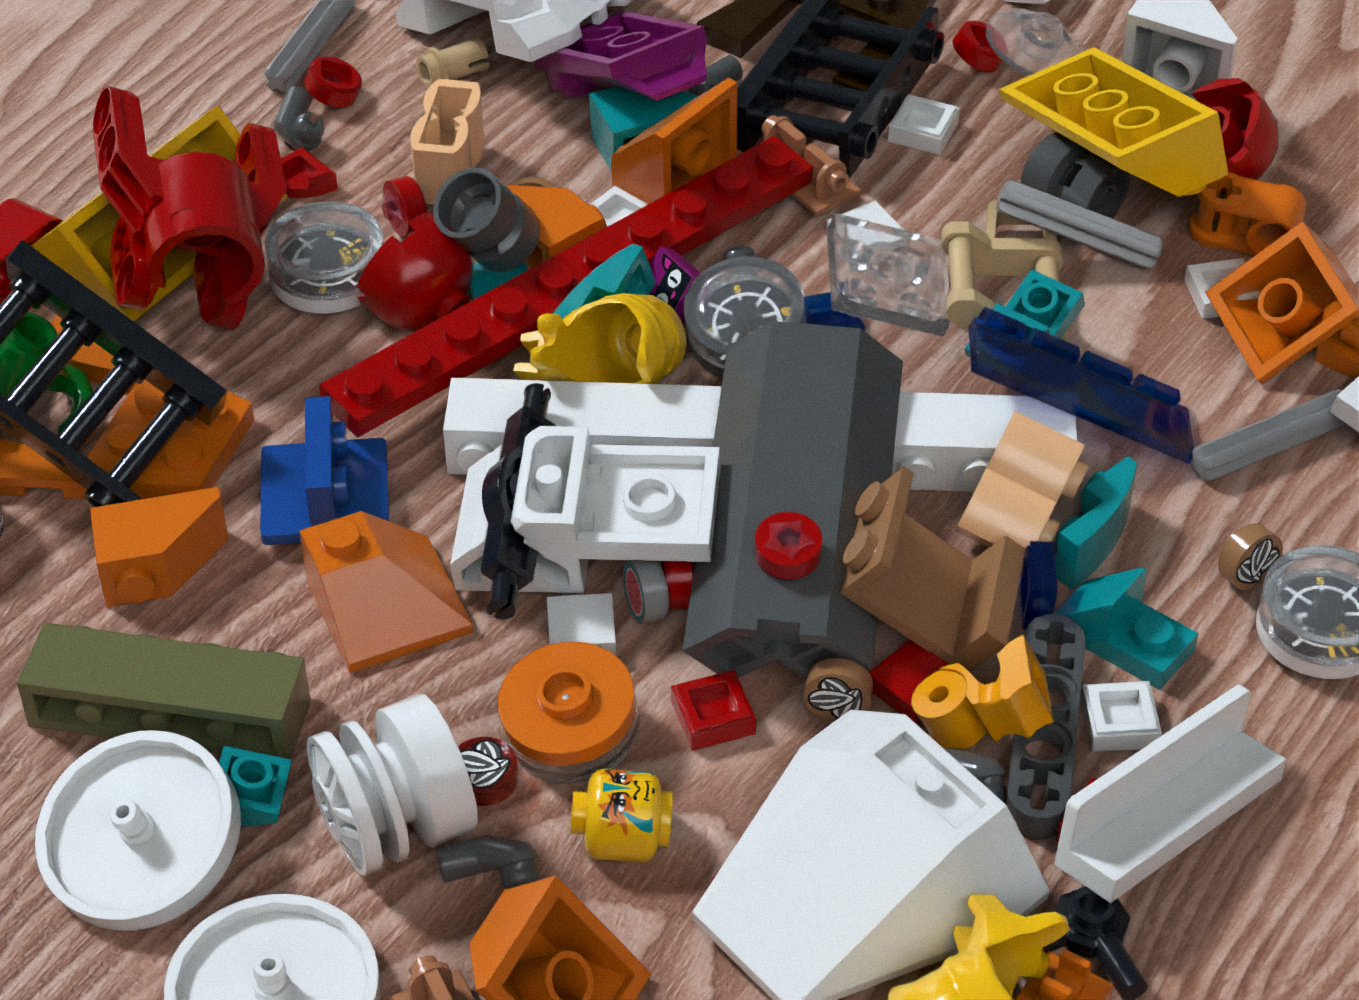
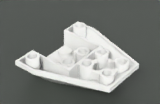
M849 710L799 748L694 908L692 920L773 1000H838L958 954L953 931L955 926H973L975 916L967 903L971 894L995 895L1010 912L1026 917L1048 898L1050 890L1008 806L906 714Z

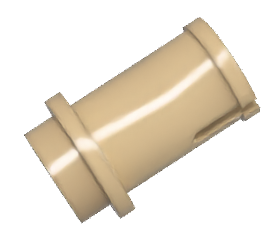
M477 37L442 50L430 47L424 51L423 56L417 58V73L422 84L429 88L438 79L456 80L477 72L487 71L489 62L486 60L479 62V60L489 58L484 43Z

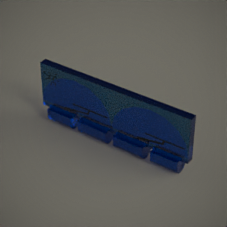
M988 307L983 308L978 318L974 317L969 324L972 373L1189 464L1193 459L1194 443L1188 408L1178 404L1181 400L1179 389L1141 373L1134 379L1132 369L1090 351H1086L1080 361H1078L1080 358V348L1037 328H1033L1025 339L1024 337L1027 334L1025 323Z

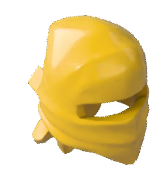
M627 293L609 295L579 307L563 319L559 314L547 313L540 315L537 319L538 331L521 334L520 341L530 353V363H516L513 371L520 380L659 384L661 380L669 376L681 364L685 355L686 333L675 310L669 304L653 295Z
M971 894L967 903L975 916L973 926H955L953 931L959 953L947 958L939 969L913 982L892 987L889 991L888 1000H1013L1012 994L1019 977L1043 978L1050 965V958L1042 948L1057 941L1070 930L1067 919L1064 915L1057 912L1025 917L1010 912L995 895Z

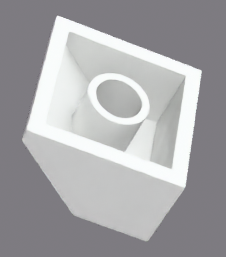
M1136 0L1127 14L1121 61L1196 100L1191 94L1201 86L1219 79L1232 77L1238 38L1210 0Z

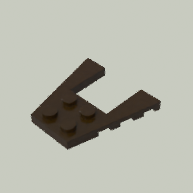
M736 0L699 20L697 25L704 26L707 45L742 58L796 6L801 5L805 0ZM839 0L840 9L844 10L846 16L911 30L928 6L933 7L936 0ZM868 43L858 54L889 61L896 49ZM838 72L833 77L832 84L867 92L875 80Z

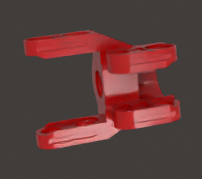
M105 86L95 106L93 138L100 189L120 215L113 231L110 247L117 304L139 310L146 309L152 303L159 287L166 288L163 267L164 258L173 247L183 248L196 252L194 281L200 317L211 326L235 330L245 314L248 296L262 280L265 260L261 237L269 226L270 220L287 191L275 130L248 123L238 139L235 159L233 161L216 153L205 152L172 156L167 160L147 155L139 98L130 91Z

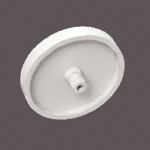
M149 730L127 733L104 741L73 762L59 777L45 799L35 833L36 859L43 880L50 891L68 910L87 923L100 928L117 931H135L171 921L186 913L203 900L218 884L232 861L241 827V811L236 789L227 773L211 753L188 737L167 731Z
M270 894L244 899L228 905L207 917L179 945L169 964L164 985V1000H380L381 998L380 975L375 950L360 925L347 913L327 902L294 894Z

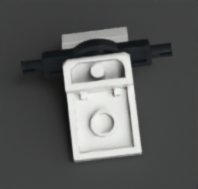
M530 384L524 390L523 407L507 419L503 445H500L468 468L450 567L455 590L491 591L489 602L487 603V612L489 615L495 612L494 618L503 620L515 615L517 592L584 593L589 559L711 562L721 469L720 447L591 445L589 427L556 426L546 419L551 391L548 387L543 391V384Z

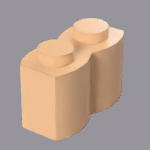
M438 79L425 93L423 100L424 116L414 125L410 142L414 180L419 185L426 204H434L437 193L446 180L459 171L471 167L474 168L483 156L485 145L481 90L477 82Z
M1014 411L955 531L987 547H991L1004 536H1007L1026 549L1023 565L1026 564L1032 552L1044 557L1060 526V522L1050 518V515L1060 495L1071 500L1073 499L1089 467L1088 464L1078 460L1085 445Z

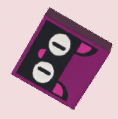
M660 246L650 263L656 283L649 295H653L669 304L678 314L683 325L693 302L703 291L708 279L674 249Z

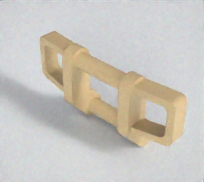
M993 200L988 204L985 232L969 221H951L943 227L941 232L942 248L949 256L951 292L946 299L947 316L952 323L974 336L994 307L992 300L975 290L974 273L982 276H1027L1029 271L1033 269L1060 282L1058 271L1063 265L1061 245L1057 242V234L1042 229L1043 238H995V231L1001 225H1031L1000 213L996 209L997 200ZM1071 325L1054 345L1055 352H1048L1024 376L1060 377L1068 374L1071 356L1068 336L1071 333Z

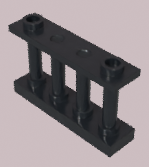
M805 0L737 88V150L745 152L754 147L763 135L762 125L768 117L772 115L778 117L786 116L792 120L794 127L803 133L806 138L839 146V160L845 164L846 173L851 178L864 158L869 159L873 155L878 138L895 116L906 96L911 93L930 64H936L940 59L944 46V34L938 31V8L928 6L913 28L907 30L846 16L844 10L840 9L839 0ZM839 37L896 49L890 60L887 61L828 46L832 41H837ZM821 67L875 81L867 92L806 78L810 71ZM794 98L852 112L844 124L782 108L786 102H791Z
M21 240L6 258L7 279L11 281L9 287L12 292L0 305V345L31 308L39 309L42 305L62 318L60 325L63 329L5 398L0 394V426L86 488L87 491L84 493V497L94 507L141 500L139 495L130 490L131 486L185 420L193 421L197 417L210 426L223 410L228 390L25 241ZM95 342L114 356L111 359L114 367L61 432L55 435L29 416L27 412L83 345L90 347ZM146 380L165 394L162 397L165 405L110 473H107L78 451L134 382L141 384Z

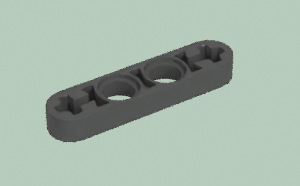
M1045 614L1035 618L1028 625L1025 632V638L1046 673L1048 689L1058 691L1067 700L1059 706L1051 707L1054 723L1041 727L1029 738L1017 734L1013 735L1006 805L1022 836L1030 839H1048L1057 835L1058 824L1064 817L1066 804L1071 798L1085 634L1079 623L1070 617L1060 614ZM1047 643L1060 645L1059 666L1046 664ZM1034 741H1047L1056 745L1062 753L1053 759L1042 760L1030 755L1025 747ZM1033 783L1046 785L1044 810L1030 808Z

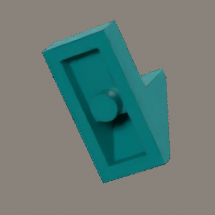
M1136 568L1086 580L1054 614L1070 617L1079 623L1085 634V649L1142 681H1150L1151 686L1161 690L1194 653L1199 633L1142 603L1147 569Z

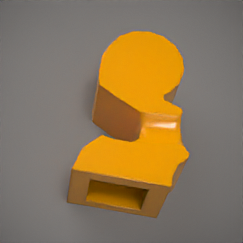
M1024 634L1007 643L998 653L997 657L1001 670L995 682L985 685L977 681L961 664L955 663L941 667L939 671L927 677L917 686L912 695L911 705L913 710L924 724L930 737L943 749L960 748L966 750L974 746L985 734H989L994 742L1000 741L1004 735L1017 734L1029 738L1041 727L1054 723L1046 673Z

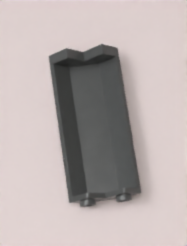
M771 321L727 347L713 447H720L721 469L711 562H695L682 648L683 652L716 674L735 670L739 678L776 660L805 679L809 669L814 664L829 658H843L854 661L863 666L867 671L873 668L877 617L840 594L847 566L843 563V554L855 534L859 518L855 515V507L860 496L873 482L883 483L892 476L903 361L861 328ZM780 512H796L811 518L819 526L822 533V556L819 565L813 572L799 579L784 580L770 576L759 567L755 559V533L760 523L767 517ZM789 539L782 542L784 546L796 544V542Z

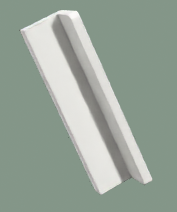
M1240 684L1236 685L1073 795L1066 804L1054 865L1112 903L1281 781L1287 759L1242 732L1251 691Z

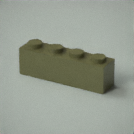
M46 622L42 625L17 682L28 727L105 738H114L137 731H167L188 737L211 753L221 754L223 746L287 759L292 757L311 703L305 660L302 657L287 656L279 652L265 653L222 647L213 643L199 644L163 639L148 634L134 635L97 630L82 625L68 626Z

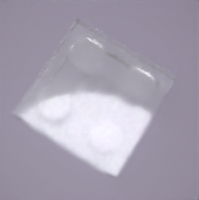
M835 213L827 228L831 309L854 317H863L904 327L912 331H921L944 337L951 321L948 319L946 310V299L950 292L946 253L943 251L941 239Z

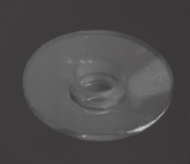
M1021 8L1003 9L993 14L986 26V38L992 50L1006 64L1027 76L1086 51L1081 40L1069 28L1063 25L1057 17L1046 12H1036Z

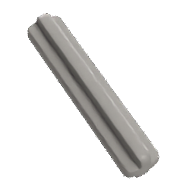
M355 0L317 1L265 69L264 74L268 79L266 85L269 89L274 90L277 88L282 93H286L289 88L296 84L355 5Z
M1007 180L998 195L996 209L1000 213L1145 269L1153 268L1161 255L1163 240L1159 236L1017 181Z
M1336 389L1195 447L1192 451L1193 459L1190 461L1193 470L1198 472L1202 480L1212 481L1347 425L1330 413L1336 396L1343 390Z

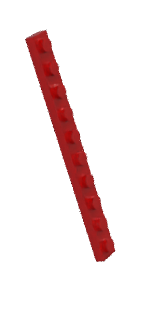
M774 135L320 383L319 397L330 396L333 415L339 421H345L346 427L359 438L450 386L451 378H465L522 346L523 344L520 341L521 334L538 331L537 319L540 315L553 314L567 295L587 275L617 252L631 244L642 246L649 265L660 246L674 249L682 256L811 183L813 166Z

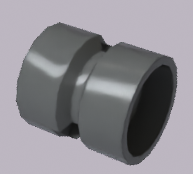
M1054 132L1041 140L1032 151L1024 166L1020 183L1113 218L1125 199L1130 175L1098 155L1090 154L1089 150L1062 134Z
M471 167L459 171L446 180L437 193L433 205L434 221L442 233L462 246L466 251H469L471 257L486 269L497 272L514 269L526 261L536 248L540 236V223L534 210L486 169ZM448 227H452L455 232L450 231Z

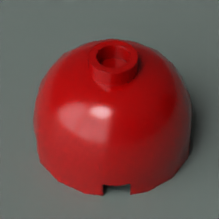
M1239 78L1219 79L1201 86L1191 95L1198 102L1217 111L1219 114L1228 173L1258 180L1272 164L1278 150L1279 139L1278 121L1264 97L1257 90L1252 89L1246 81ZM1222 188L1220 195H1226L1227 190Z
M433 212L421 214L407 222L415 231L402 242H399L393 235L384 242L368 262L358 281L357 288L365 295L357 297L358 301L376 318L390 327L415 332L470 302V298L466 293L473 279L474 264L471 254L439 230L434 221ZM448 227L450 231L455 232L452 227Z

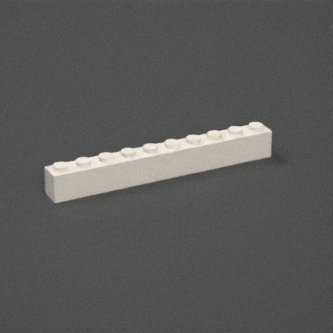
M451 378L443 435L447 474L467 475L468 468L500 445H503L507 419L523 407L524 390L533 383L543 384V391L547 387L551 391L546 419L556 426L589 427L591 445L713 447L722 387ZM900 392L892 475L904 466L914 473L910 490L974 492L1014 411L1077 441L1075 398Z

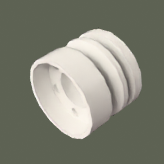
M416 694L376 711V745L357 721H348L341 724L339 731L340 743L328 731L308 737L306 747L313 776L312 784L321 815L332 837L340 844L348 861L360 875L366 876L381 870L383 864L382 850L390 860L397 863L408 858L410 851L407 831L408 823L427 846L433 848L470 833L477 827V804L462 755L446 721L426 694Z

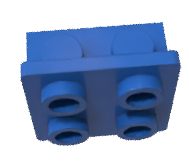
M330 396L305 398V443L269 445L261 449L260 534L264 545L301 543L299 530L360 511L389 521L386 440L384 438L347 440L345 421H333Z

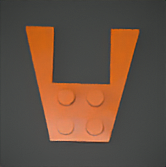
M58 315L51 321L57 334L63 329L60 325L62 318ZM93 342L90 347L83 345L68 364L83 371L88 376L89 381L101 383L114 367L111 362L114 356ZM146 380L141 384L134 382L128 389L130 393L87 456L89 460L107 473H110L165 405L162 400L165 394ZM227 391L225 406L210 426L197 417L193 421L185 420L131 486L130 490L139 495L141 499L213 488L254 422L252 402ZM0 438V495L26 496L28 488L62 489L64 498L86 499L84 497V493L87 491L86 488L26 444Z

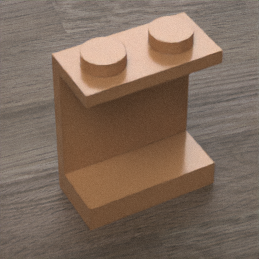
M903 466L883 483L876 481L869 485L856 504L855 515L859 518L854 537L843 554V563L847 566L840 594L928 652H933L949 665L959 663L971 672L1001 651L1008 643L1026 549L1009 537L1004 536L976 558L971 559L904 514L914 473Z

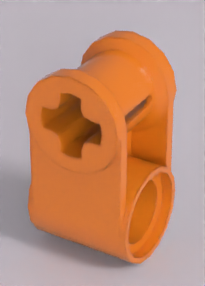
M1228 173L1229 175L1207 184L1203 191L1197 193L1200 204L1198 211L1193 213L1190 218L1189 233L1195 241L1210 248H1224L1256 255L1302 221L1304 222L1306 200L1301 192L1289 185L1273 184ZM1222 188L1227 190L1225 199L1219 198ZM1213 220L1219 221L1216 231L1212 230Z

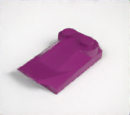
M619 11L611 14L600 25L591 22L580 26L582 38L567 47L534 61L536 67L546 71L550 88L554 91H563L564 97L585 95L595 89V85H614L659 101L705 82L708 75L705 65L707 38L704 26L628 11Z

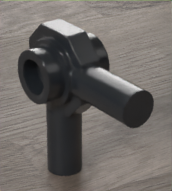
M1087 887L1061 895L1054 912L1066 917L1070 930L1057 941L1044 946L1042 950L1047 953V951L1051 952L1065 947L1070 952L1091 959L1096 957L1122 1000H1135L1146 992L1148 984L1123 946L1129 929L1130 916L1117 898L1110 903Z

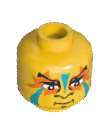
M599 769L590 777L587 792L573 791L570 834L584 835V849L586 854L592 859L646 863L655 856L658 847L669 846L673 803L672 791H662L659 778L650 772Z

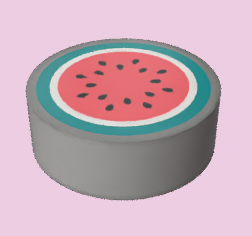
M626 560L623 567V584L627 604L634 620L638 624L663 620L669 609V595L666 579L659 562Z

